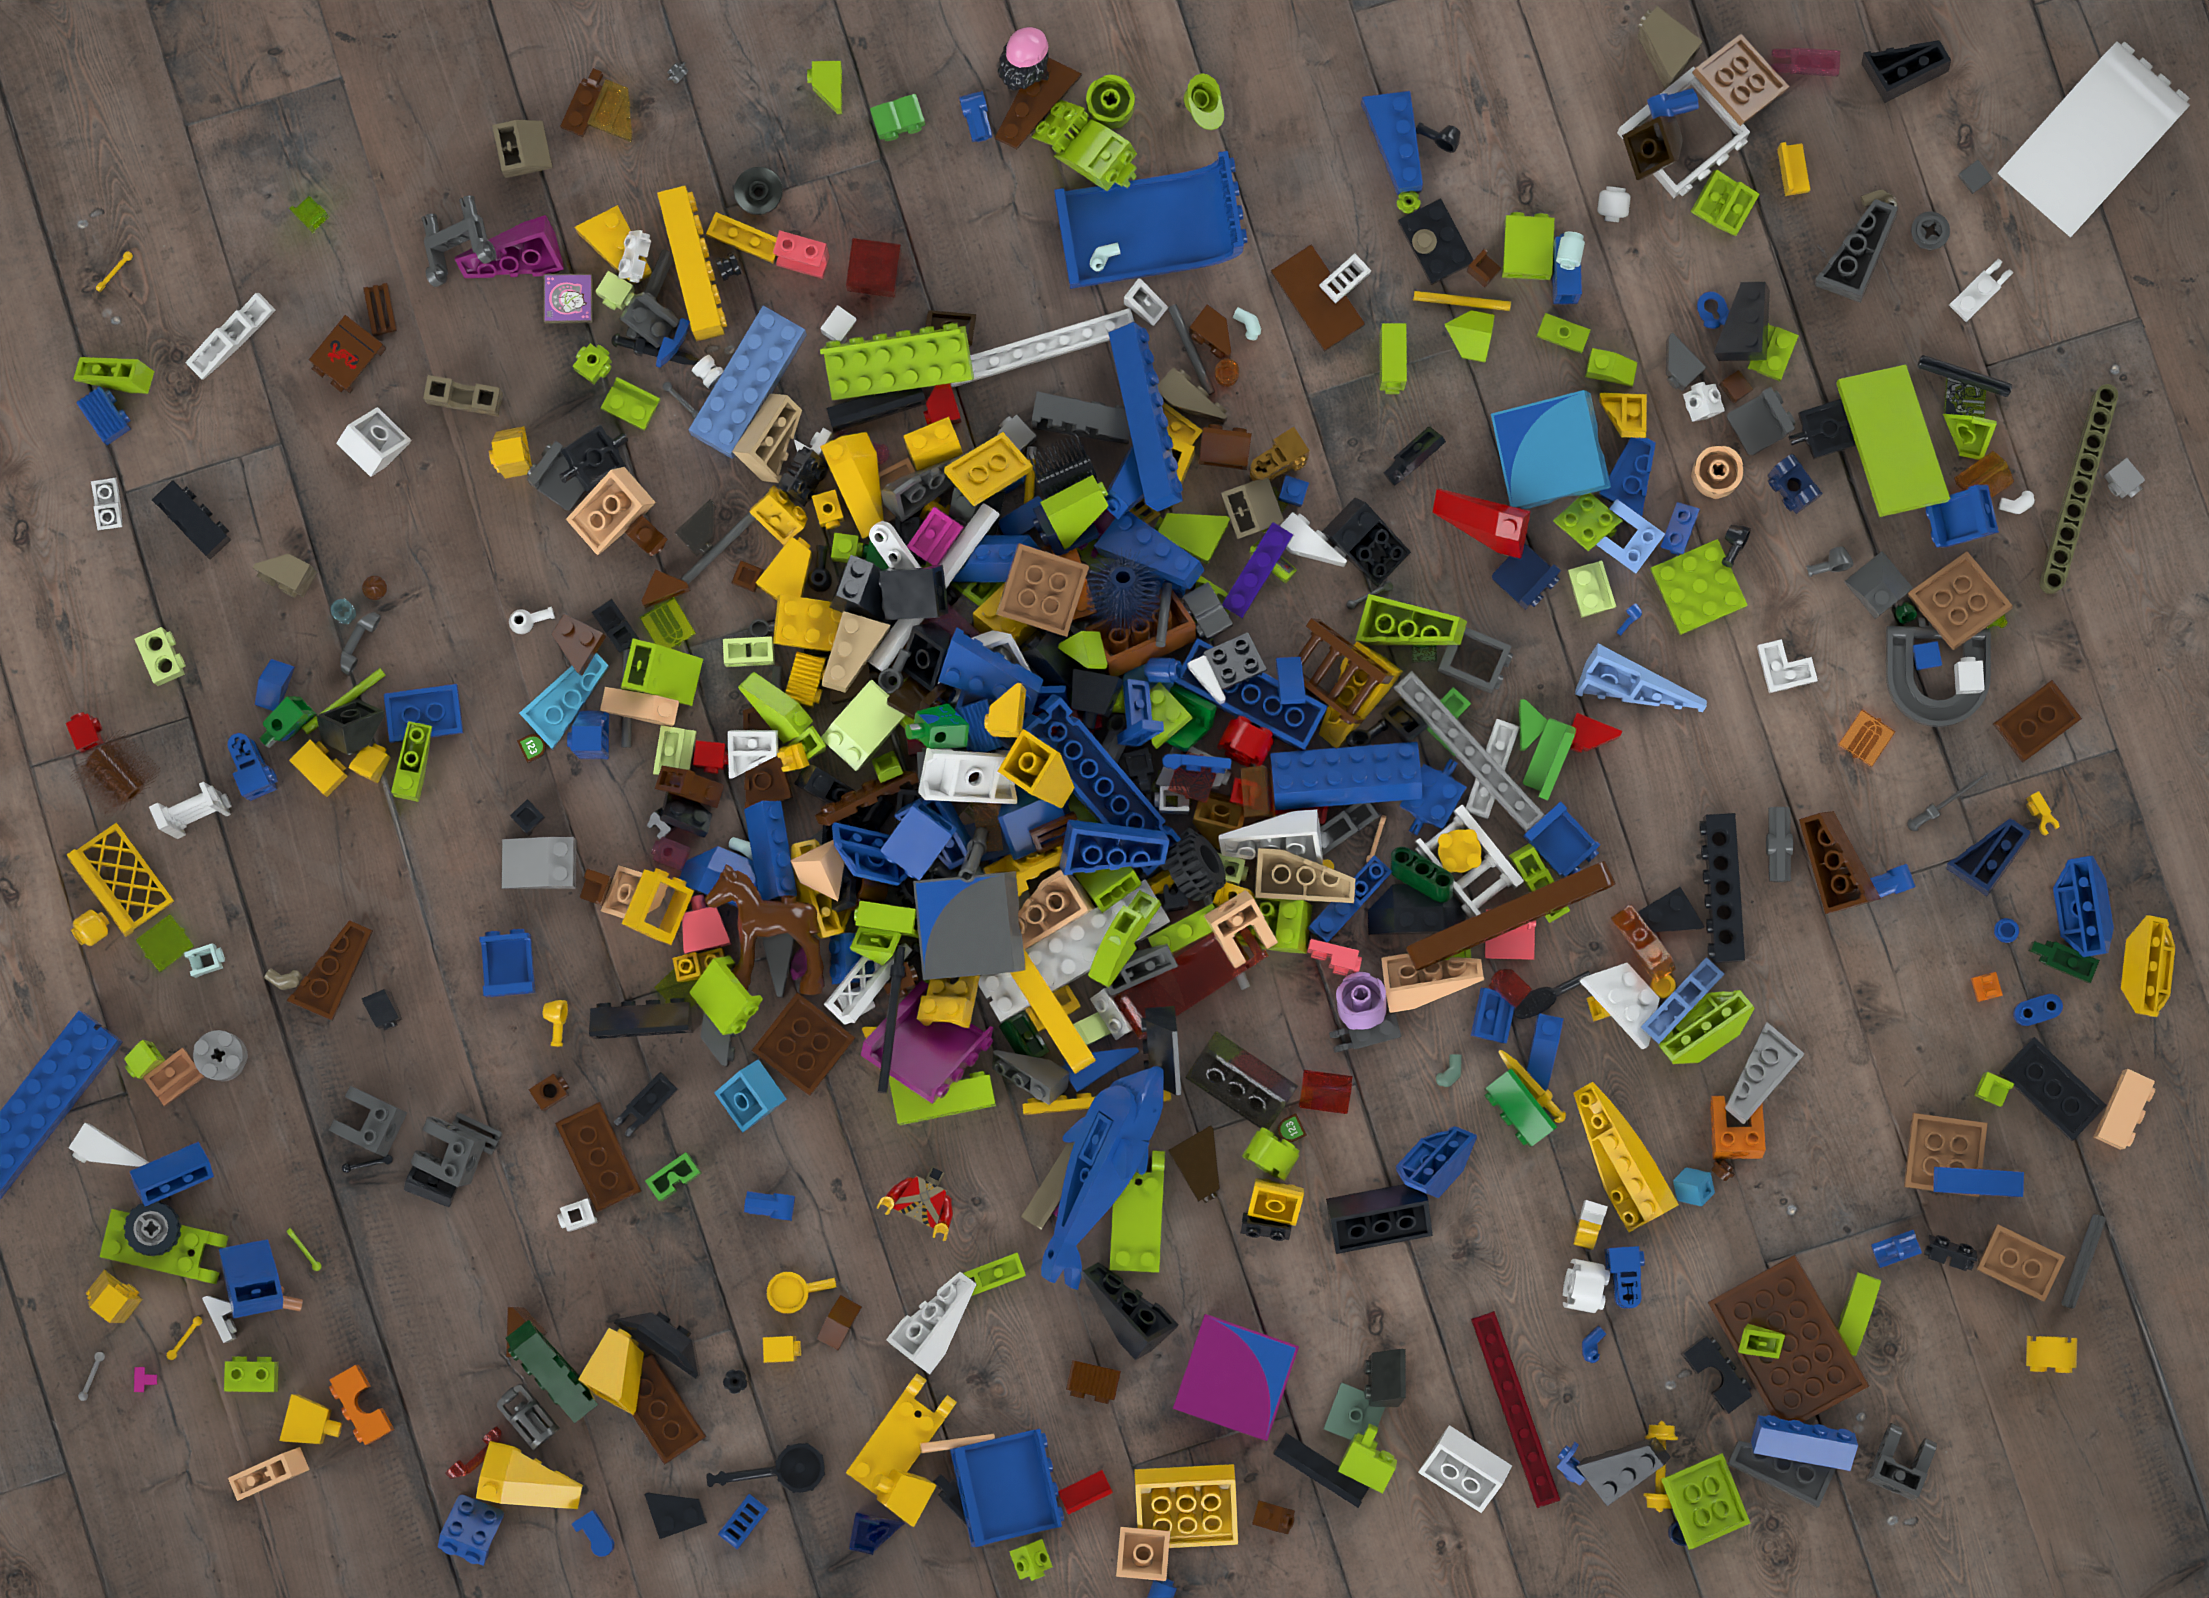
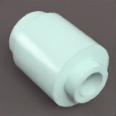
M1568 231L1564 233V237H1561L1556 259L1561 268L1573 270L1575 267L1580 266L1585 245L1582 234Z

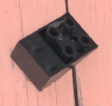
M1354 498L1322 531L1334 547L1340 548L1346 554V558L1377 587L1411 553L1366 502L1358 498Z

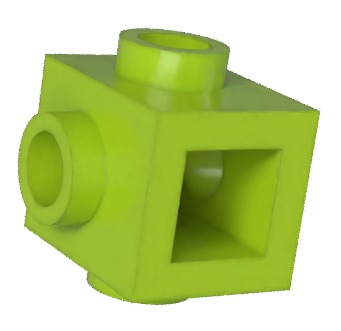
M590 343L587 348L584 346L576 355L578 360L574 363L573 368L577 373L595 385L599 378L606 377L612 368L610 365L612 361L608 357L610 353L598 344L595 347Z
M1042 1539L1009 1551L1020 1580L1030 1577L1031 1581L1045 1576V1570L1053 1567Z

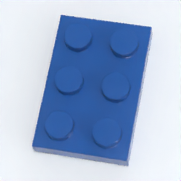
M457 684L384 694L390 743L402 742L404 740L408 721L432 726L431 738L464 733Z

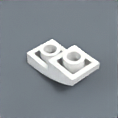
M117 477L91 481L97 530L123 527Z

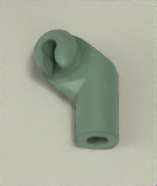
M1449 1055V1068L1444 1073H1438L1436 1076V1083L1439 1086L1450 1087L1460 1078L1462 1055Z

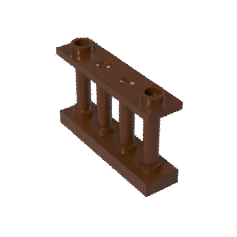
M1311 618L1306 627L1312 631L1310 633L1312 636L1297 656L1301 657L1302 666L1320 641H1326L1330 645V651L1311 679L1303 673L1304 686L1339 712V718L1347 724H1362L1364 719L1356 714L1376 684H1389L1394 675L1322 620ZM1343 654L1349 659V665L1333 689L1328 693L1319 686V683L1336 658ZM1362 669L1368 674V679L1350 706L1347 707L1338 700V697L1355 672Z

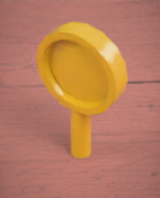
M782 1272L770 1280L767 1287V1299L776 1311L794 1313L806 1304L809 1293L836 1288L835 1278L806 1283L796 1273Z

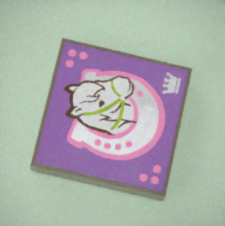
M544 274L545 324L593 323V274Z

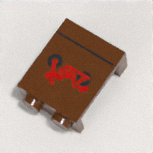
M344 315L309 358V361L314 365L311 369L322 378L324 375L328 376L332 380L330 384L339 392L345 390L350 394L353 391L350 387L376 354L381 356L384 353L386 347L352 319Z

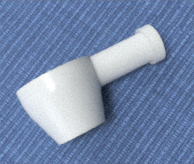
M551 606L548 609L531 614L526 610H516L510 615L509 626L517 634H526L532 629L535 622L549 618L554 619L553 608ZM522 616L524 618L523 623L516 624V618Z

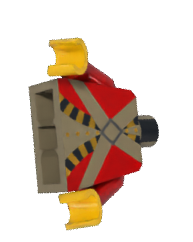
M931 1167L925 1180L918 1176L914 1178L907 1177L894 1185L888 1194L881 1198L877 1209L880 1205L887 1206L886 1215L890 1214L892 1209H895L934 1228L933 1238H935L936 1233H943V1241H946L948 1228L953 1217L952 1199L947 1195L948 1191L939 1187L945 1173Z

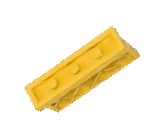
M117 822L77 850L74 849L67 854L71 864L125 937L174 902ZM114 831L121 837L120 847L106 845L107 836ZM125 843L129 849L123 848V844ZM91 847L101 848L99 861L88 860L84 852ZM105 849L119 851L117 864L102 862ZM122 852L132 853L135 856L134 867L120 865ZM138 862L143 868H137ZM93 865H98V870H97V871H96V869L93 867ZM102 866L116 868L113 881L101 878ZM119 869L133 871L131 884L117 882ZM136 871L149 875L148 886L134 884ZM152 881L155 883L157 888L151 887ZM107 884L113 885L112 891L107 886ZM116 886L130 888L128 901L115 897ZM133 888L147 890L145 903L131 901ZM151 891L161 892L166 898L159 905L148 904ZM121 904H127L126 910ZM130 905L144 907L143 916L135 922L129 916ZM148 908H153L151 911L147 913Z

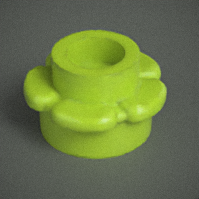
M1415 191L1401 192L1399 194L1397 207L1404 213L1410 214L1420 207L1421 201L1418 199L1419 195Z

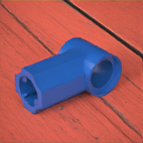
M1693 88L1670 95L1663 93L1647 99L1652 119L1659 116L1675 117L1676 115L1699 108L1698 97Z
M983 91L960 96L961 108L964 118L966 117L972 142H981L992 138Z
M1907 864L1890 869L1887 873L1870 878L1880 898L1916 887Z
M747 1191L744 1212L792 1221L795 1196L777 1193L770 1195Z

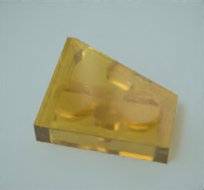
M605 79L587 122L588 126L632 142L629 89Z

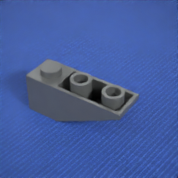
M999 1050L993 1052L992 1069L1048 1105L1068 1089L1069 1072L1051 1060Z

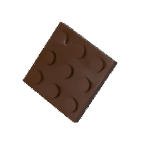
M797 992L751 1051L811 1096L855 1040V1037Z

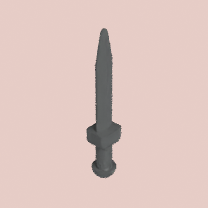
M1987 774L1970 782L1939 805L1935 806L1932 803L1927 806L1926 811L1913 820L1911 818L1908 820V828L1911 831H1918V827L1925 822L1941 815L1940 809L1975 786Z

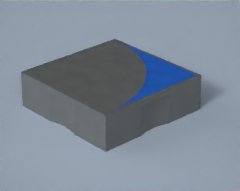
M1016 871L975 875V879L972 882H964L960 879L961 877L913 881L923 980L1026 970L1023 938L1018 921L1019 898Z

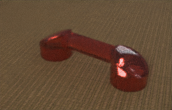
M494 1427L482 1438L487 1445L467 1464L464 1465L461 1460H458L445 1474L450 1479H455L473 1472L484 1461L489 1442H500L502 1431L499 1427Z

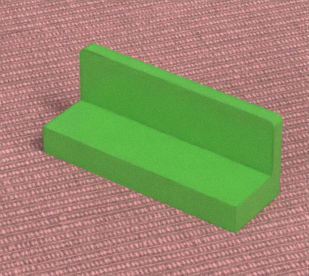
M1549 718L1523 780L1524 785L1539 790V797L1548 800L1577 729L1552 718Z

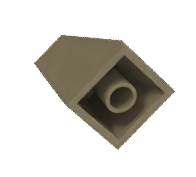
M1656 6L1653 11L1648 9L1641 18V22L1638 25L1640 31L1637 37L1663 87L1667 89L1677 80L1698 54L1703 41L1660 7Z

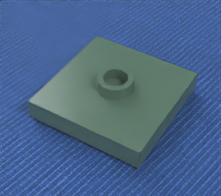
M1341 1383L1323 1429L1352 1440L1357 1433L1363 1435L1369 1423L1378 1427L1385 1407H1370L1369 1399L1364 1397V1391Z

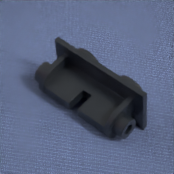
M1243 1212L1240 1234H1246L1252 1238L1260 1236L1270 1237L1275 1241L1289 1240L1292 1225L1270 1220L1265 1222V1219L1248 1216V1213Z
M1929 1235V1246H1926L1924 1255L1928 1256V1259L1945 1264L1949 1256L1952 1257L1949 1266L1963 1271H1967V1269L1972 1271L1974 1261L1977 1262V1251L1972 1246L1965 1243L1955 1244L1941 1235L1936 1237Z

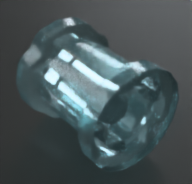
M338 599L331 606L332 616L342 624L351 623L356 617L355 608L345 599ZM343 606L349 610L344 613V617L338 613V611H342Z

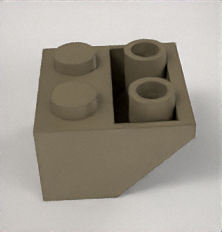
M513 120L492 125L501 170L505 178L553 168L543 121Z
M1269 478L1264 480L1258 479L1221 493L1237 539L1267 529L1272 522L1277 525L1284 522Z
M290 554L258 562L253 566V569L258 572L257 577L261 581L273 587L277 583L279 589L294 598L297 594L304 598L317 574V571L310 564Z

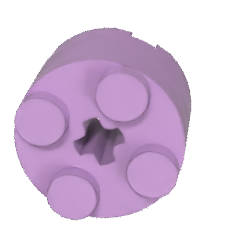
M1356 972L1346 976L1336 991L1337 1009L1341 1020L1352 1030L1369 1029L1377 1024H1381L1387 1010L1386 991L1382 981L1370 976L1366 972Z

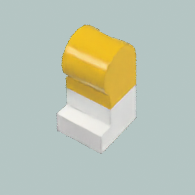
M1588 1200L1584 1201L1574 1237V1245L1590 1250L1594 1249L1607 1206Z

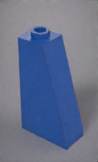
M1133 444L1126 453L1107 489L1108 495L1104 497L1109 505L1106 509L1117 519H1120L1144 499Z

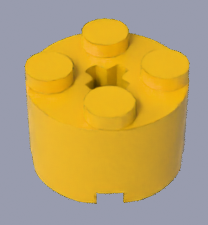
M2027 1336L2026 1366H2030V1371L2045 1372L2047 1367H2054L2057 1373H2072V1368H2077V1338H2071V1342H2068V1337L2036 1336V1341H2033V1336Z

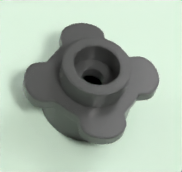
M676 62L667 71L670 75L667 80H672L677 84L689 71L684 66L686 63L682 62L679 64Z

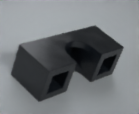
M1703 1336L1683 1351L1681 1355L1696 1374H1699L1708 1367H1713L1719 1371L1721 1384L1711 1395L1723 1411L1729 1414L1752 1397L1749 1392L1752 1388L1744 1377L1739 1379L1734 1370L1737 1368L1730 1358L1724 1359L1720 1354L1719 1350L1722 1348L1714 1337L1709 1339L1708 1336Z

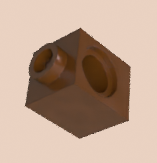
M553 1073L528 1090L540 1109L546 1111L568 1097L569 1094L566 1090L570 1087L563 1076L558 1078ZM550 1084H554L557 1087V1094L553 1098H548L545 1095V1088Z

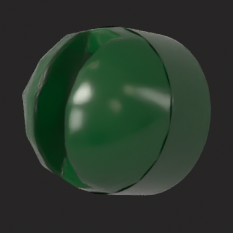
M1903 602L1904 605H1898L1896 608V616L1902 624L1911 622L1917 616L1914 606L1908 602Z

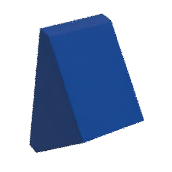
M271 659L259 677L255 705L274 711L284 699L295 667Z

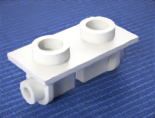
M642 230L629 231L625 238V251L618 266L620 271L619 279L630 278V281L639 283V279L643 277L646 262L638 258L639 256H648L651 240L649 239L650 235L642 233Z
M1104 988L1090 998L1115 1040L1135 1029L1133 1026L1134 1022L1130 1019L1125 1009L1119 1011L1118 1007L1122 1004L1115 994L1111 996L1107 988Z

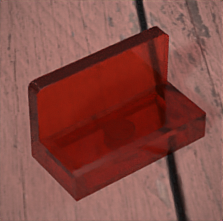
M1304 1070L1299 1107L1347 1114L1353 1076Z

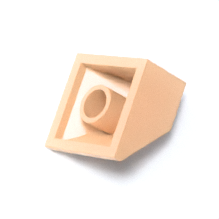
M618 865L601 911L624 919L643 873ZM660 883L648 913L660 907L668 886Z

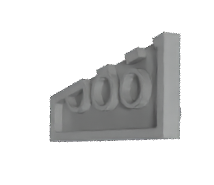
M1768 1022L1764 1025L1725 1106V1109L1743 1124L1804 1056L1800 1049Z

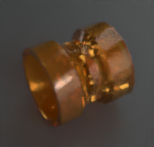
M1223 359L1215 367L1216 382L1223 387L1233 386L1239 378L1238 364L1231 359Z

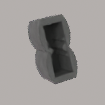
M1209 582L1183 596V606L1190 616L1192 615L1196 620V632L1200 638L1205 636L1207 641L1233 627L1231 619Z

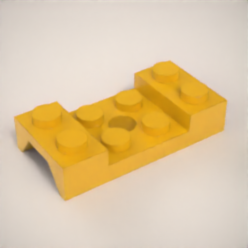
M1063 844L1040 855L1037 852H1033L1017 860H1013L1012 855L1009 854L983 868L984 874L1016 871L1019 897L1022 895V892L1029 889L1026 880L1034 879L1041 872L1060 865Z
M980 975L959 977V980L954 984H950L951 978L930 979L927 995L921 997L917 1019L924 1026H929L932 1022H951L961 1027L969 1028Z

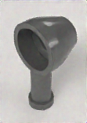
M1840 546L1829 551V560L1827 562L1811 566L1807 565L1806 567L1809 577H1813V575L1827 571H1845L1853 567L1854 564L1845 547Z
M900 648L899 655L892 669H885L879 675V687L886 693H893L903 685L904 677L901 671L908 657L911 656V652L906 649ZM894 677L897 678V684H896V685L893 684V678H894Z

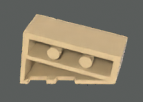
M769 394L732 452L762 481L779 483L781 480L780 470L783 461H787L788 453L786 451L790 439L794 438L802 409L788 395Z
M843 611L822 680V686L846 693L878 645L890 631V625Z

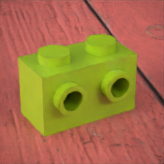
M232 1356V1361H225L224 1391L278 1392L279 1362H272V1357H257V1362L247 1361L245 1356Z

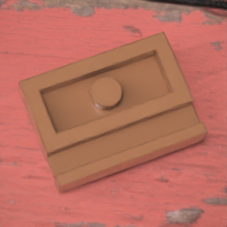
M181 1048L145 1075L143 1079L160 1099L163 1106H167L205 1076L198 1071L193 1059L185 1048Z

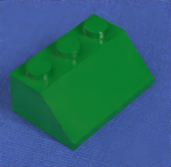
M1512 1069L1506 1071L1485 1088L1487 1092L1484 1095L1493 1107L1495 1105L1499 1107L1502 1111L1500 1117L1507 1126L1511 1124L1517 1130L1515 1136L1523 1146L1528 1144L1529 1147H1532L1557 1128Z

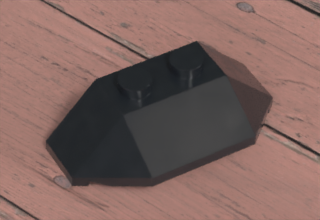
M1392 884L1368 910V935L1435 934L1465 921L1466 913L1461 907L1462 904L1454 896L1447 902H1437L1407 884Z
M660 1311L657 1314L649 1312L615 1320V1325L693 1378L698 1379L700 1370L695 1343L689 1337L691 1335L690 1331L681 1325L677 1328L669 1323L671 1319Z

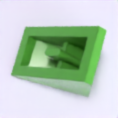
M1525 699L1519 701L1520 751H1525L1543 733L1548 721Z

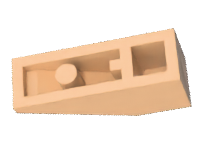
M605 687L600 711L672 727L675 723L679 701L651 694Z
M301 1447L277 1455L228 1479L238 1501L309 1471V1467Z

